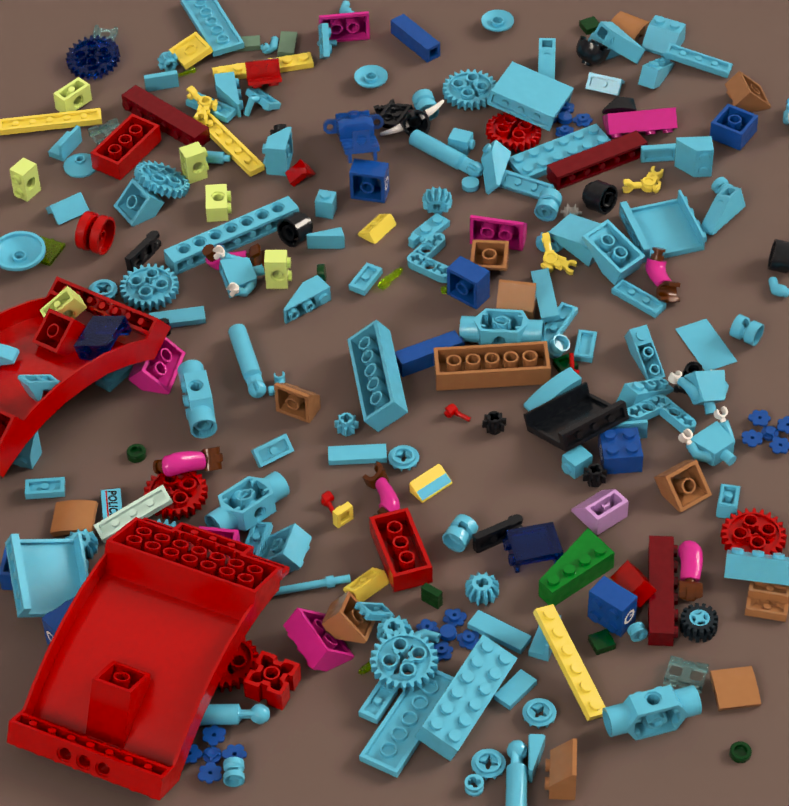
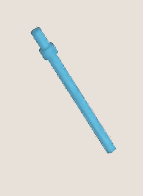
M350 574L337 577L333 575L325 576V579L281 586L274 596L327 587V589L333 588L335 585L350 583Z

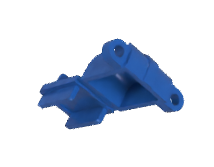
M352 110L346 113L335 114V119L324 121V131L327 134L338 135L348 163H352V154L369 152L373 160L377 161V152L380 151V146L374 135V129H380L383 126L384 120L381 115H370L369 110ZM375 119L380 120L378 124H374ZM328 124L333 125L331 129H327Z

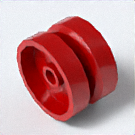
M91 211L84 212L79 219L75 231V245L77 248L85 251L91 250L93 253L100 255L107 253L115 236L116 225L113 217L99 215Z

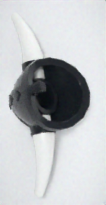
M444 100L423 111L408 110L402 122L393 128L380 132V135H391L405 131L410 136L416 129L428 134L431 124L429 117L442 106Z

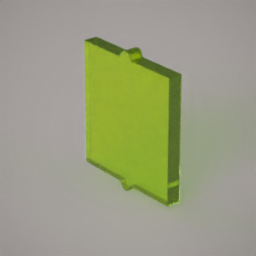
M40 236L46 246V254L40 263L51 266L66 245L54 240V238L49 239Z

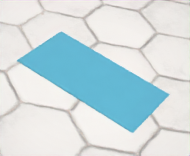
M707 319L675 329L705 371L738 362Z

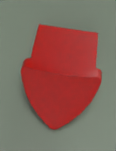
M302 159L285 172L289 183L294 187L306 177L311 178L316 174Z

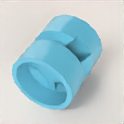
M420 89L412 96V102L416 110L423 111L437 104L432 91L429 89ZM439 109L429 117L430 120L438 116Z
M545 188L541 191L534 209L538 219L546 222L555 220L562 203L561 193L553 188Z
M738 314L731 325L729 334L738 340L743 339L749 345L756 346L763 335L764 324L755 320L750 321V318Z
M465 514L457 515L443 534V543L455 552H463L472 539V534L478 531V525L471 517Z

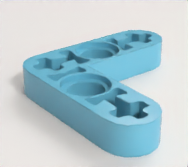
M442 233L430 235L408 255V267L437 282L447 283V268L449 266L432 259L446 246L445 235ZM429 266L434 267L433 269H426Z
M658 394L627 408L629 419L626 421L649 420L660 415L681 433L687 428L694 433L697 423L695 419L665 395Z

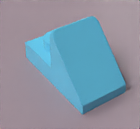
M51 374L18 375L21 385L36 402L41 400L43 391H50L61 382Z

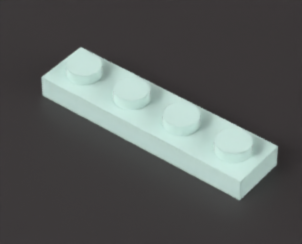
M161 485L96 523L94 527L103 543H106L108 538L135 517L140 519L148 518L172 504L173 501L165 487Z

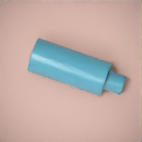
M207 151V163L224 164V162L231 161V155H225V152Z

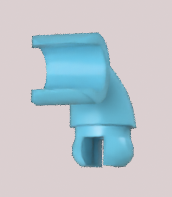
M282 371V376L280 377L274 373V383H285L284 371ZM268 386L269 396L275 395L274 386Z

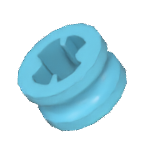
M635 622L627 629V633L633 642H639L648 635L643 622Z
M478 774L468 775L465 778V792L470 796H479L483 793V778ZM471 783H475L477 787H473Z

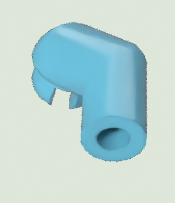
M344 0L339 10L340 14L354 12L349 8V1Z
M273 36L271 37L270 44H262L260 47L262 53L270 54L276 51L279 38Z
M776 277L768 279L770 291L773 295L785 298L789 296V288L778 284Z
M428 629L414 632L415 636L421 632L422 639L429 637V641L435 643L439 642L441 636L440 633Z

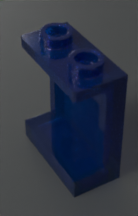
M92 316L74 344L79 358L93 360L101 354L110 351L119 335H129L132 330L126 316Z
M553 522L506 530V539H503L504 550L509 552V565L514 567L515 573L520 572V566L552 559L555 564L563 555Z

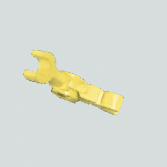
M190 86L186 89L189 92L187 98L190 100L195 99L198 104L195 120L198 121L200 118H203L204 124H206L211 109L216 112L218 101L217 99L212 100L209 96H200L195 87Z
M652 166L650 172H648L646 177L640 179V182L624 179L623 193H630L633 189L658 193L661 188L660 179L663 177L664 169L656 172L655 166Z
M549 232L542 233L541 239L545 252L543 263L540 264L541 268H549L550 273L554 271V268L560 271L564 269L567 274L573 275L574 270L570 269L569 266L576 267L577 262L575 260L567 261L566 257L558 255L552 250Z

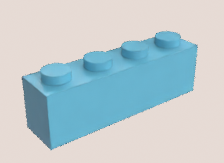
M733 547L731 550H727L724 578L789 586V557H785L783 553L767 555L764 554V551L752 550V553L744 552L742 548Z

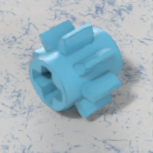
M170 51L161 53L159 58H157L160 70L164 69L165 72L175 70L177 65H179L177 62L178 57Z
M348 412L339 414L338 420L334 421L337 433H341L343 436L355 434V429L359 428V421H356V415Z

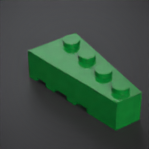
M587 528L539 580L538 596L548 605L553 604L556 606L614 568L615 552Z

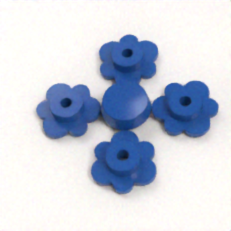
M566 102L560 110L558 118L554 119L553 123L558 121L564 124L556 128L555 135L562 137L572 133L574 128L566 125L571 123L572 120L578 127H588L593 122V119L587 113L577 114L576 117L572 118L571 113L574 112V104Z
M754 410L752 414H749L748 420L754 426H762L764 428L761 432H756L753 429L749 430V432H742V442L754 448L757 444H762V439L772 441L769 443V447L772 448L773 453H788V439L780 438L778 435L779 431L789 434V416L779 419L777 428L767 426L771 417L766 410Z
M458 608L445 611L443 621L447 624L443 625L440 631L435 621L431 622L429 619H423L421 624L416 625L418 631L428 629L441 634L440 638L444 641L434 643V649H437L438 661L442 659L450 660L452 657L453 647L449 646L447 641H452L457 637L460 647L472 650L479 640V633L477 631L465 630L457 635L455 627L457 625L463 626L464 621L467 619L466 613L461 612Z
M212 725L211 728L206 727L202 731L204 735L202 738L203 742H208L212 747L206 748L202 754V751L198 749V745L192 744L185 764L189 762L194 764L197 762V759L203 756L206 765L200 766L198 779L206 781L207 784L221 780L222 774L220 772L222 768L216 766L220 762L221 756L224 759L229 757L243 759L247 757V752L244 751L242 744L235 746L230 744L222 752L219 748L214 747L218 743L224 742V736L226 735L225 728H218L217 725Z

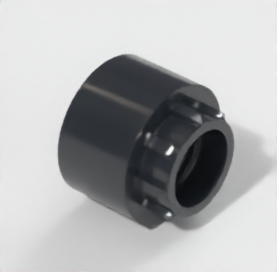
M600 180L588 183L582 193V199L586 207L601 214H608L614 208L618 197V191L614 185Z
M293 212L279 220L277 232L284 244L289 247H296L307 240L306 234L313 232V223L306 214Z
M779 239L774 240L768 260L769 270L782 273L789 271V242Z

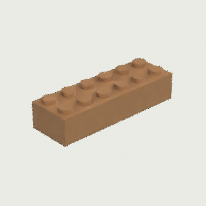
M547 341L434 348L436 391L543 385L551 379Z

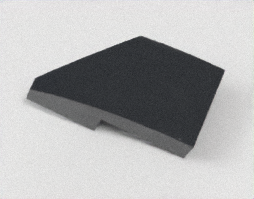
M616 97L603 109L602 113L630 112L637 109L633 98Z

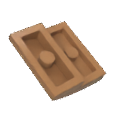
M622 11L617 13L610 21L635 41L639 36H643L649 25L648 21Z
M66 500L56 502L50 534L53 537L70 534V532L75 533L77 529L80 531L87 529L88 532L93 531L98 508L97 501Z
M750 581L745 615L786 622L789 605V586Z
M752 666L710 671L712 689L715 692L718 711L761 705Z

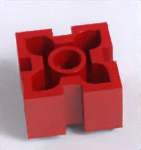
M262 650L255 661V670L250 669L243 681L245 697L258 702L266 699L269 706L283 710L290 699V690L295 691L301 680L300 663L286 658L283 662L278 661L277 655Z

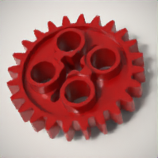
M503 112V115L497 113V117L492 116V119H488L485 135H487V139H491L490 143L497 140L508 150L514 149L515 153H517L519 149L523 152L524 149L528 150L538 145L541 140L542 129Z
M197 471L167 477L162 473L157 474V477L151 475V481H146L147 486L144 487V495L163 485L172 499V504L155 513V516L162 514V519L169 516L170 520H172L174 516H177L178 520H180L182 515L188 518V513L195 515V509L202 510L201 505H205V499H208L206 479L202 478V474L197 475Z
M745 508V513L737 510V516L731 513L730 519H725L720 535L722 538L721 544H725L724 550H731L733 547L744 549V552L751 553L752 550L764 551V554L767 555L782 553L787 539L786 528H782L783 522H777V516L771 518V512L765 515L763 509L758 513L755 508H753L752 512Z
M244 637L229 663V670L232 674L229 673L227 667L217 686L220 687L221 692L226 687L231 692L232 686L240 689V683H243L250 669L255 670V661L259 654L256 646H252L251 640L246 641Z

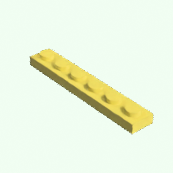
M310 52L276 57L279 58L280 73L314 68ZM245 63L212 68L213 77L217 73L234 72L235 78H239V80L247 78Z
M101 108L0 119V135L72 128L76 125L80 127L102 124Z
M210 113L208 115V122L204 124L209 127L210 138L227 155H231V159L250 177L264 171L265 165ZM200 118L198 121L204 124V119Z
M554 605L536 608L533 614L586 720L590 721L603 717L602 709L605 705Z

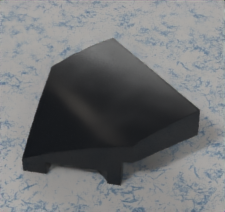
M391 99L384 106H373L376 114L382 116L384 120L383 127L387 129L398 125L403 121L406 112L410 109L413 110L412 105L395 104L394 99Z

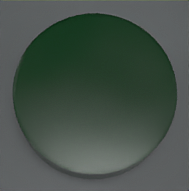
M318 264L317 275L326 282L325 264Z
M133 444L127 449V458L130 462H142L147 456L146 448L141 444Z
M738 741L731 745L729 755L733 761L745 763L751 758L752 750L747 743Z

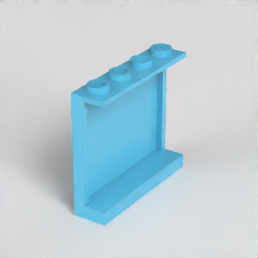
M512 61L492 88L487 105L550 131L554 119L566 102H570L574 88Z
M678 190L677 199L630 208L627 201L620 202L619 216L633 244L645 255L642 263H645L647 258H651V253H654L653 247L666 249L663 252L664 258L704 250L707 235L705 231H702L700 221L696 220L694 210L688 205V199L681 190Z
M78 533L73 539H20L19 534H11L5 542L18 618L45 616L48 612L61 606L65 601L75 597L89 575V561L85 557V541L82 540L81 533Z

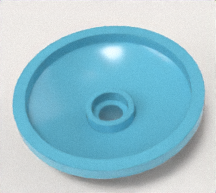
M15 231L0 237V268L4 270L18 272L31 269L39 264L46 254V246L43 239L35 233Z

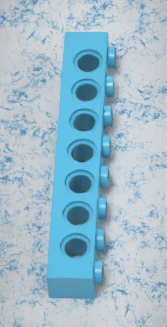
M286 196L164 249L165 264L172 272H175L176 276L206 262V256L202 253L206 245L212 244L214 247L220 245L224 248L225 252L233 251L276 232L279 220L293 212H299V207L289 196Z

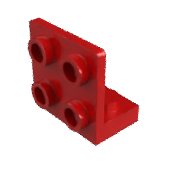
M279 58L245 62L248 86L261 88L263 84L277 86L279 82H282Z

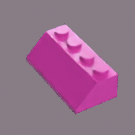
M676 107L609 113L602 116L606 135H611L612 138H618L622 134H628L636 130L639 133L646 132V135L656 134V131L662 130L663 133H673V129L678 128Z

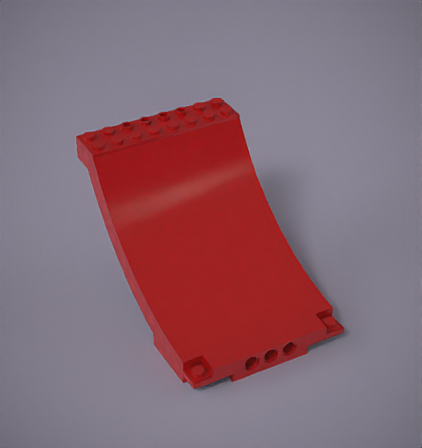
M58 276L46 297L29 300L0 312V343L17 348L20 351L14 364L0 366V476L4 478L6 472L28 441L56 411L75 395L111 372L132 364L154 360L171 326L154 316ZM67 286L79 294L87 306L75 319L50 308L45 317L40 312L42 307ZM51 374L61 381L50 391H43L41 400L36 402L27 394L18 380V375Z
M135 517L106 540L105 553L77 592L44 655L23 709L9 720L7 743L160 801L180 780L192 743L220 680L247 632L262 610L279 591L280 581L289 573L290 567L254 555V546L183 522L172 527L145 517L143 519Z

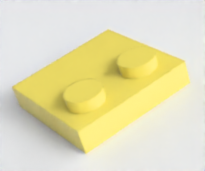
M194 32L169 49L172 54H176L178 57L177 61L186 70L213 52L211 46L197 32Z

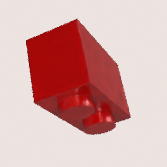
M628 560L610 577L615 583L638 596L637 606L639 608L657 591L642 572Z

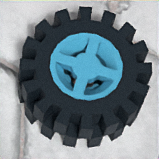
M695 603V607L692 604L688 605V608L685 607L681 613V633H683L685 638L689 636L690 641L693 638L696 639V643H699L700 639L703 642H706L707 638L711 640L716 635L718 627L717 612L715 610L712 611L711 606L706 608L704 603H702V606H699V603Z

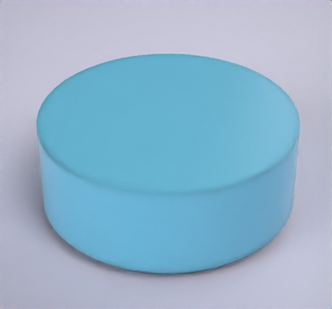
M474 176L463 178L462 189L470 193L479 189L478 178Z

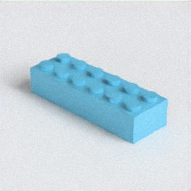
M375 320L348 338L347 341L363 420L379 432L407 414L408 409L391 332L379 321Z
M482 635L415 735V738L451 761L518 658L485 635Z

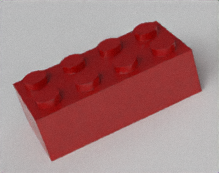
M131 114L90 152L92 168L121 180L162 141L160 125Z
M408 507L369 517L370 534L393 592L421 586L425 583H432L433 567Z

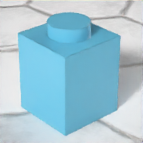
M453 128L448 137V146L468 156L470 150H473L475 147L473 132Z
M319 189L315 199V216L333 219L337 210V192Z
M579 445L562 455L561 468L564 473L576 479L584 474V467L588 468L592 463L593 455L582 445Z

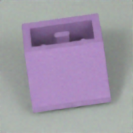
M616 489L601 490L573 507L571 512L596 535H599L628 517L629 501Z

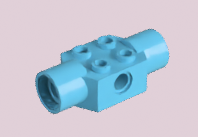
M485 308L477 316H461L459 337H462L464 342L487 345L544 341V320L528 319L523 310Z
M198 360L184 361L179 365L177 372L182 393H185V395H182L184 406L188 407L185 409L190 431L196 438H208L216 433L217 423L207 372L204 370L203 364Z
M276 471L264 478L247 476L218 495L219 507L205 515L206 526L247 531L276 512L275 503L290 493L287 481Z
M671 685L658 686L651 690L635 692L629 695L623 703L604 707L602 709V716L606 731L610 737L629 733L635 740H640L677 730L686 718L702 713V704L699 693L694 685L675 690Z

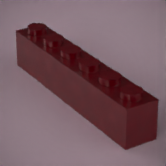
M135 85L121 95L122 106L126 111L159 124L160 130L185 145L198 141L201 146L210 141L209 127L141 87Z
M636 130L548 164L546 178L554 185L556 190H560L639 159L641 146L648 145V142Z
M649 535L648 580L657 590L648 599V645L673 646L674 638H678V626H674V621L678 622V609H674V605H678V593H674V589L678 588V577L674 576V573H677L678 561H674V557H677L678 545H674V536Z

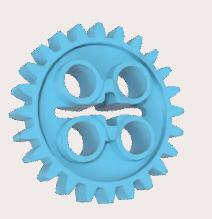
M469 69L466 72L460 70L459 74L454 72V76L449 75V79H445V83H443L444 99H447V103L452 102V107L457 105V109L464 107L465 111L467 108L473 111L474 107L480 110V106L486 108V103L492 88L496 84V80H493V76L488 77V73L482 74V70L478 73L476 69L472 72Z
M149 160L148 162H139L136 165L134 179L138 180L137 183L143 184V188L153 191L155 195L159 193L161 197L166 195L169 199L170 196L176 199V197H185L190 188L189 180L185 179L186 176L181 175L182 172L175 171L176 168H170V165L164 166L162 162L158 164L156 161L152 163Z
M149 263L147 267L140 265V269L133 267L134 272L127 271L128 275H123V280H120L121 285L119 288L124 303L128 302V306L134 305L135 309L141 307L142 311L145 308L151 311L152 307L159 310L160 305L166 307L165 303L171 304V299H176V294H179L178 277L175 276V272H170V268L164 269V265L158 268L156 263L153 267Z
M405 629L402 630V634L394 630V636L386 633V640L380 637V644L375 643L374 650H371L370 665L371 672H374V678L379 679L380 685L386 683V689L394 686L395 692L399 688H402L403 693H406L407 688L414 692V686L422 689V682L429 684V678H434V671L438 670L437 649H434L433 642L429 643V637L422 639L421 632L415 636L414 630H411L409 634H406Z

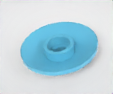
M491 10L482 16L481 24L487 30L502 32L513 26L514 17L505 10Z
M366 65L360 67L355 72L354 79L362 87L376 88L386 83L388 73L380 66Z
M87 153L74 154L68 157L63 165L65 173L75 178L88 177L96 171L92 168L91 154Z

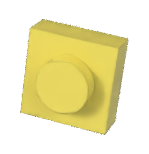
M349 502L336 507L332 511L333 524L337 528L354 519L353 506Z

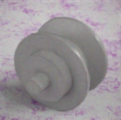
M567 203V207L564 206V210H560V213H564V217L570 213L577 216L582 215V211H579V207H576V204L574 207H570Z

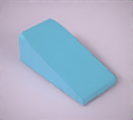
M341 227L306 234L308 249L345 248V237Z
M721 484L716 517L730 519L731 513L737 514L740 486Z
M544 734L528 735L529 783H532L545 748L546 735Z

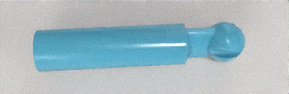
M418 129L411 133L409 144L456 170L463 171L469 176L478 178L483 174V166L480 162L470 159L462 152Z
M234 324L229 328L228 334L241 373L247 383L248 393L253 398H261L266 393V385L263 382L262 372L247 329L243 324Z
M260 703L254 705L251 709H241L239 704H209L200 726L239 725L242 719H251L257 724H263L270 718V709Z
M513 740L507 747V755L511 758V764L506 767L505 806H527L528 767L523 764V761L527 756L528 748L521 740Z

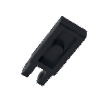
M158 231L149 232L146 238L125 257L127 271L134 272L133 267L139 269L140 265L149 260L159 249L161 241L158 239L160 236Z
M519 514L509 516L508 520L472 534L474 551L480 553L522 533L523 526L521 524L523 517Z

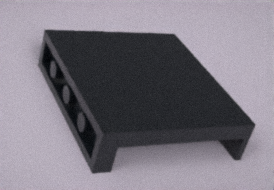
M587 382L523 414L527 431L565 452L629 419L625 401L619 400L614 404H610L590 394Z

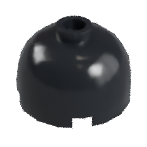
M580 36L576 52L582 59L581 63L591 66V64L598 65L606 60L611 49H607V46L593 39L588 41L586 40L587 37Z

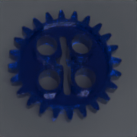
M91 35L90 39L84 37V41L78 40L79 44L73 43L74 48H69V52L66 53L67 66L71 74L74 73L75 77L80 75L81 79L86 76L87 80L90 77L96 80V76L102 78V74L108 76V71H114L113 67L118 66L117 62H120L119 57H121L115 41L112 42L111 38L106 40V36L100 38L99 35L96 38H93Z

